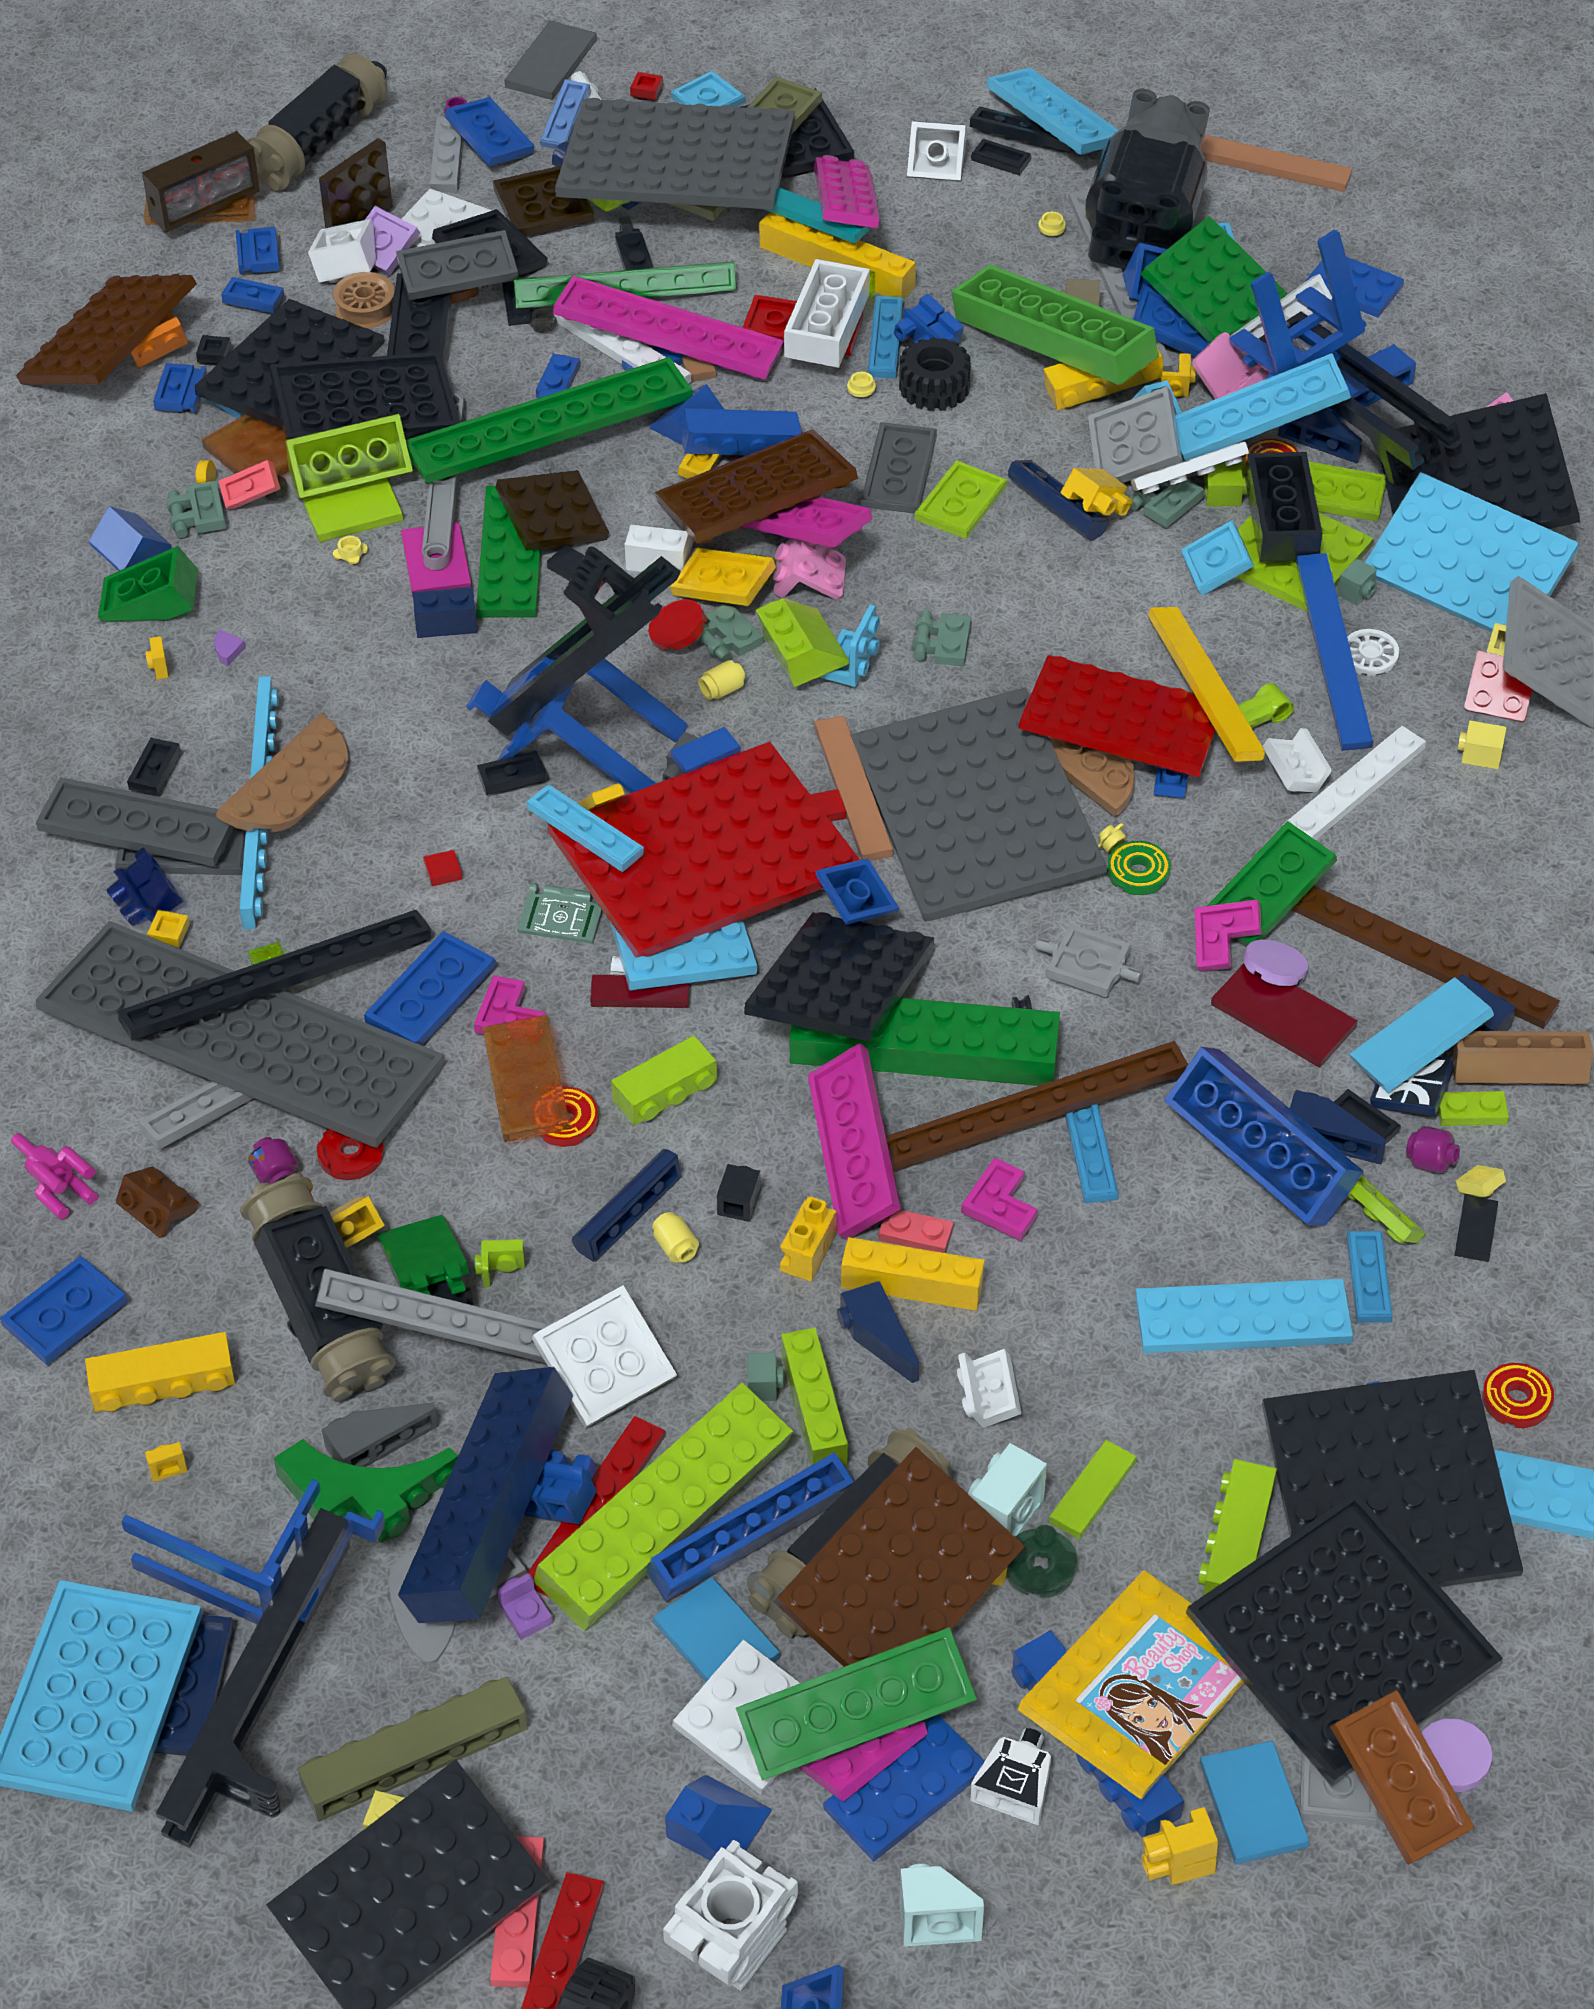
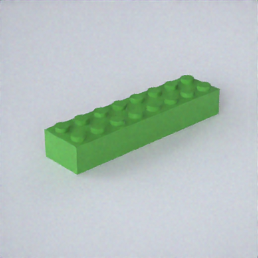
M991 264L951 291L957 320L1118 385L1127 381L1158 357L1154 327Z

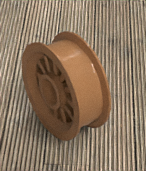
M359 272L344 277L336 284L333 290V298L336 302V316L364 328H374L386 323L392 318L395 292L392 282L387 277L373 272Z

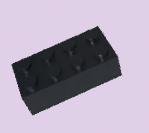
M1307 451L1248 454L1245 483L1259 561H1295L1297 556L1320 554L1323 533Z

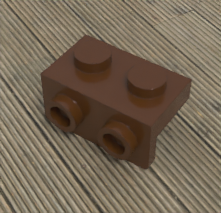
M153 1166L125 1174L116 1198L117 1205L159 1238L167 1236L171 1221L194 1214L199 1204L184 1188L176 1185L161 1170Z

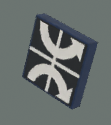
M1435 1058L1389 1093L1376 1083L1370 1098V1104L1380 1109L1436 1116L1454 1067L1453 1059Z

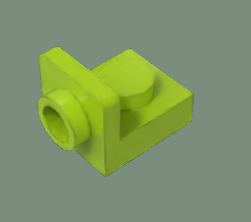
M523 1239L482 1240L481 1254H475V1274L482 1275L483 1287H490L491 1270L512 1272L516 1269H525Z

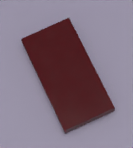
M1243 963L1214 994L1211 999L1212 1006L1319 1068L1356 1029L1358 1020L1297 985L1279 986L1267 983L1261 979L1262 974L1257 971L1254 974L1251 973Z

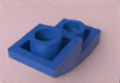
M1157 766L1154 795L1185 798L1188 774Z

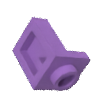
M529 1573L520 1578L515 1577L508 1580L498 1589L499 1607L520 1640L553 1624V1617L535 1591L534 1581Z

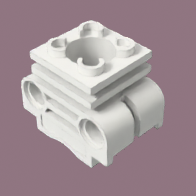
M733 1840L726 1850L722 1847L699 1879L675 1905V1914L663 1928L665 1944L692 1962H698L701 1968L726 1985L734 1986L741 1991L787 1932L785 1927L787 1921L785 1919L796 1902L798 1881L792 1877L790 1879L786 1878L770 1866L762 1874V1861L740 1848V1843ZM726 1919L742 1920V1922L736 1924L722 1923Z

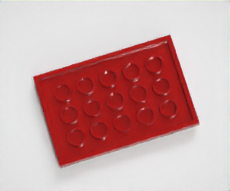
M1048 655L1044 662L1018 729L1196 777L1200 776L1216 731L1193 693L1186 692L1181 688L1163 686L1152 680H1141L1127 676L1122 672H1111L1097 668L1092 664H1081L1070 661L1062 656Z

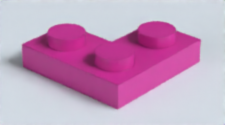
M1258 899L1194 908L1197 969L1199 972L1231 968L1230 938L1262 934L1261 904Z
M493 975L474 1022V1031L479 1034L538 1045L547 1022V1015L543 1011L519 1007L525 992V981Z
M997 1158L992 1160L961 1204V1213L1020 1241L1036 1220L1038 1209L1012 1197L1024 1180V1171Z

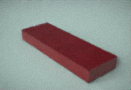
M592 974L590 1003L591 1007L689 1008L690 983L629 990L625 975Z

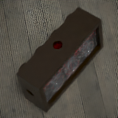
M238 131L142 172L149 216L165 233L260 191L254 147Z

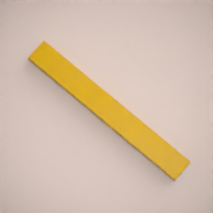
M1150 607L1148 613L1150 621L1235 762L1263 760L1266 751L1179 608Z

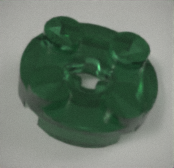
M1041 1525L1037 1529H1029L1015 1536L1025 1547L1007 1566L1006 1577L1017 1591L1025 1595L1031 1593L1041 1595L1040 1598H1050L1063 1593L1071 1586L1077 1571V1553L1072 1543L1065 1536L1057 1533L1049 1525ZM1036 1557L1048 1559V1568L1045 1569L1040 1565L1034 1567L1032 1564Z

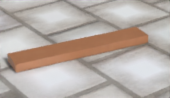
M1205 135L1202 153L1206 161L1345 192L1352 176L1353 168Z
M844 715L814 721L815 732L835 788L839 789L846 809V819L861 860L868 858L872 861L892 857L893 849Z

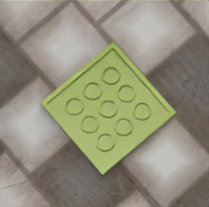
M1319 513L1323 533L1320 553H1327L1336 588L1339 585L1340 575L1356 559L1361 560L1372 548L1374 538ZM1250 515L1238 528V531L1254 567L1235 578L1308 612L1296 560L1260 562L1252 516Z

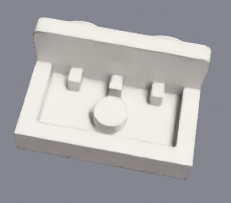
M1300 728L1293 740L1268 738L1263 745L1270 763L1274 766L1283 785L1289 791L1318 792L1331 773V767L1306 728Z
M1005 1349L976 1360H972L965 1352L958 1355L960 1368L957 1369V1376L965 1390L966 1397L962 1398V1404L969 1418L973 1417L982 1428L1022 1414L1011 1357Z

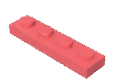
M515 1836L542 1871L544 1837ZM540 1892L496 1926L490 1977L491 1986L528 1988L532 1976Z

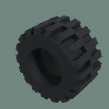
M933 337L929 340L920 339L918 343H911L909 348H905L902 356H900L899 390H901L902 397L907 398V402L911 405L915 403L916 408L922 409L926 407L927 411H934V408H939V411L946 410L948 406L950 408L956 407L957 402L962 403L965 400V396H968L970 388L971 358L966 353L967 350L964 347H959V343L955 341L949 342L945 338L936 339V337Z
M588 1957L571 1975L556 2009H631L635 1996V1978L633 1975Z

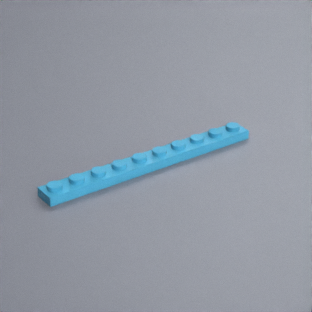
M271 676L258 677L250 779L273 758V756H270V752H275V734L271 733L272 729H277V713L273 711V707L279 706L278 689H273ZM253 828L252 832L246 831L239 908L243 929H256L257 917H262L263 902L262 897H259V892H264L265 879L264 874L260 873L261 868H266L267 864L266 850L262 849V846L268 845V829Z

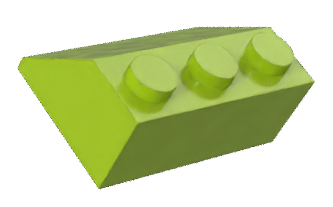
M781 598L756 609L763 635L794 687L850 664L848 657L817 608Z

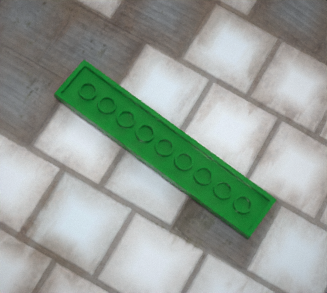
M667 357L407 439L406 444L410 459L424 482L428 484L679 404L693 396V389L672 359Z

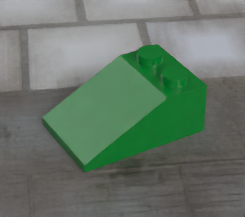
M176 546L104 577L98 618L100 621L169 620L179 615L187 614L194 607L198 576L197 567L181 548Z

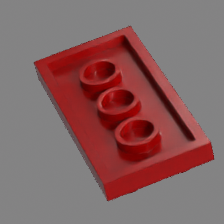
M754 295L742 328L784 340V331L797 301ZM863 311L844 355L851 356L863 322Z

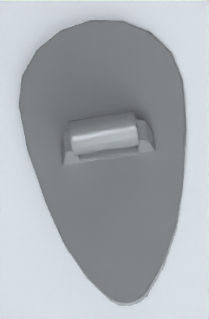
M414 1549L398 1558L391 1568L388 1581L396 1620L405 1642L423 1663L432 1664L446 1650L453 1636L456 1621L418 1623L398 1596L417 1552V1549Z

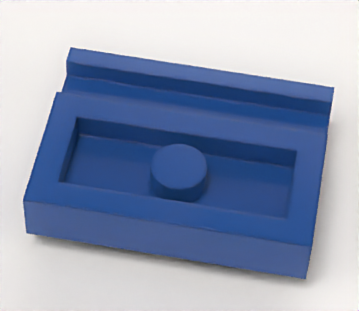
M275 227L248 229V233H240V230H236L240 274H244L246 270H252V273L280 270Z
M166 363L153 400L155 410L183 412V409H191V412L195 413L200 400V396L195 395V385L207 375L206 366L197 369L194 368V365Z

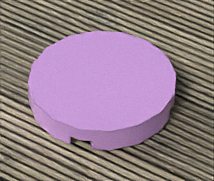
M1260 939L1252 941L1246 947L1243 955V963L1248 971L1253 974L1257 971L1262 974L1261 979L1265 982L1279 986L1296 985L1299 980L1303 981L1308 971V962L1304 955L1295 948L1274 940Z
M1444 1718L1431 1723L1421 1732L1455 1792H1465L1476 1788L1483 1782L1491 1767L1492 1747L1486 1735L1474 1724L1461 1719Z

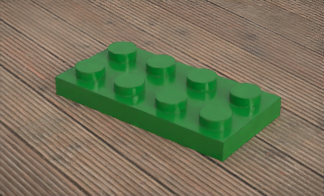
M1287 821L1207 906L1258 899L1261 904L1262 934L1235 938L1247 947L1252 941L1263 940L1335 864L1337 861L1336 854Z

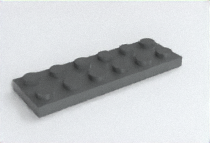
M62 777L59 778L36 821L38 831L214 867L234 829V826L215 817L218 811L216 808Z

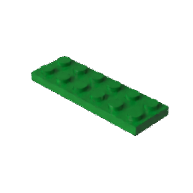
M486 486L476 603L477 618H536L541 549L525 551L497 493L496 486Z
M949 1627L738 1706L736 1711L759 1775L763 1781L977 1699Z

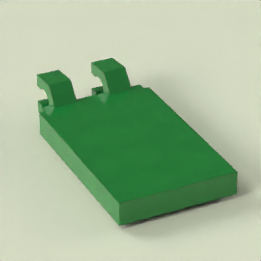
M443 1214L377 1233L380 1247L400 1288L431 1295L427 1286L446 1280L452 1294L466 1291L461 1276L469 1273L467 1262Z

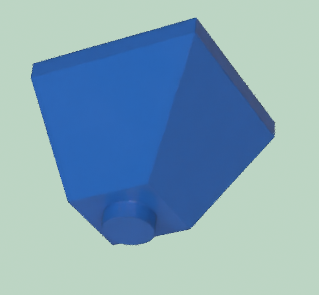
M868 858L820 869L815 873L845 924L895 913L899 910L897 903Z
M704 1775L685 1786L665 1816L666 1837L711 1861L721 1847L726 1850L733 1840L740 1843V1848L747 1851L770 1815L771 1808L708 1775Z

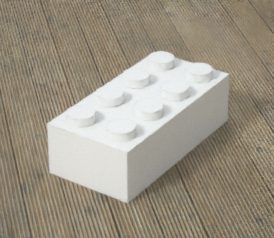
M815 259L784 331V357L839 368L869 297L870 269Z

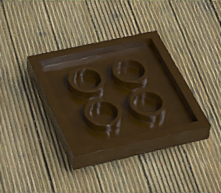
M379 138L375 139L319 177L325 228L363 221L374 206L386 212L393 207L386 142Z
M562 165L493 180V189L506 218L525 236L594 221V212L588 199L556 197L555 186Z
M578 470L497 479L495 488L525 551L607 540L609 531Z

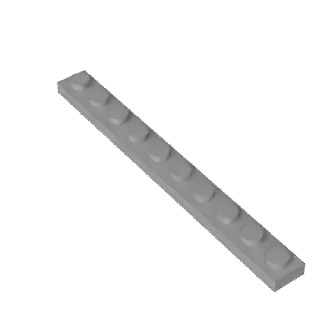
M1089 190L1069 193L1070 205L1089 247L1093 231L1085 211ZM1096 263L1116 312L1132 319L1137 301L1129 299L1123 278L1125 269ZM1156 340L1157 347L1163 357V372H1172V363L1162 342Z

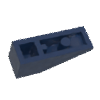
M1326 408L1279 426V437L1356 464L1360 460L1362 439Z
M1295 1090L1290 1109L1345 1156L1382 1165L1386 1139L1329 1098L1311 1092Z
M880 1281L840 1293V1308L837 1309V1317L843 1329L848 1328L856 1342L911 1383L919 1381V1361Z

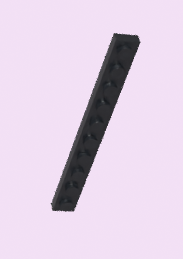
M416 909L118 1010V1021L131 1041L430 939L431 928Z

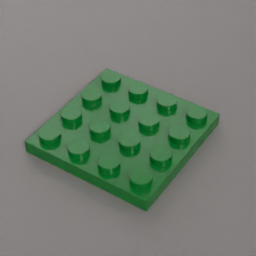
M1208 216L1146 266L1141 275L1211 343L1218 335L1224 332L1231 336L1259 316L1251 282L1265 274L1266 271ZM1275 281L1281 300L1288 293Z

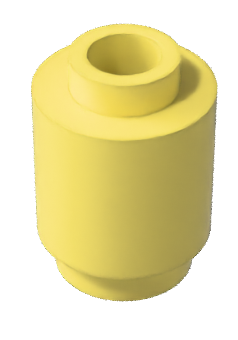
M727 660L704 672L703 677L698 679L699 688L706 699L711 700L715 698L718 700L743 687L745 672L739 663Z
M666 1212L653 1222V1236L671 1262L684 1263L695 1256L699 1247V1241L681 1216L676 1215L674 1212Z

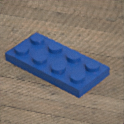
M442 931L365 1012V1023L423 1045L496 967L495 958Z
M939 1714L925 1722L928 1733L848 1799L842 1802L832 1795L823 1803V1809L873 1862L969 1787L985 1762Z

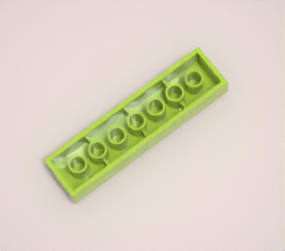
M741 1382L539 1563L533 1581L585 1632L647 1575V1569L652 1557L690 1536L787 1447L793 1430Z

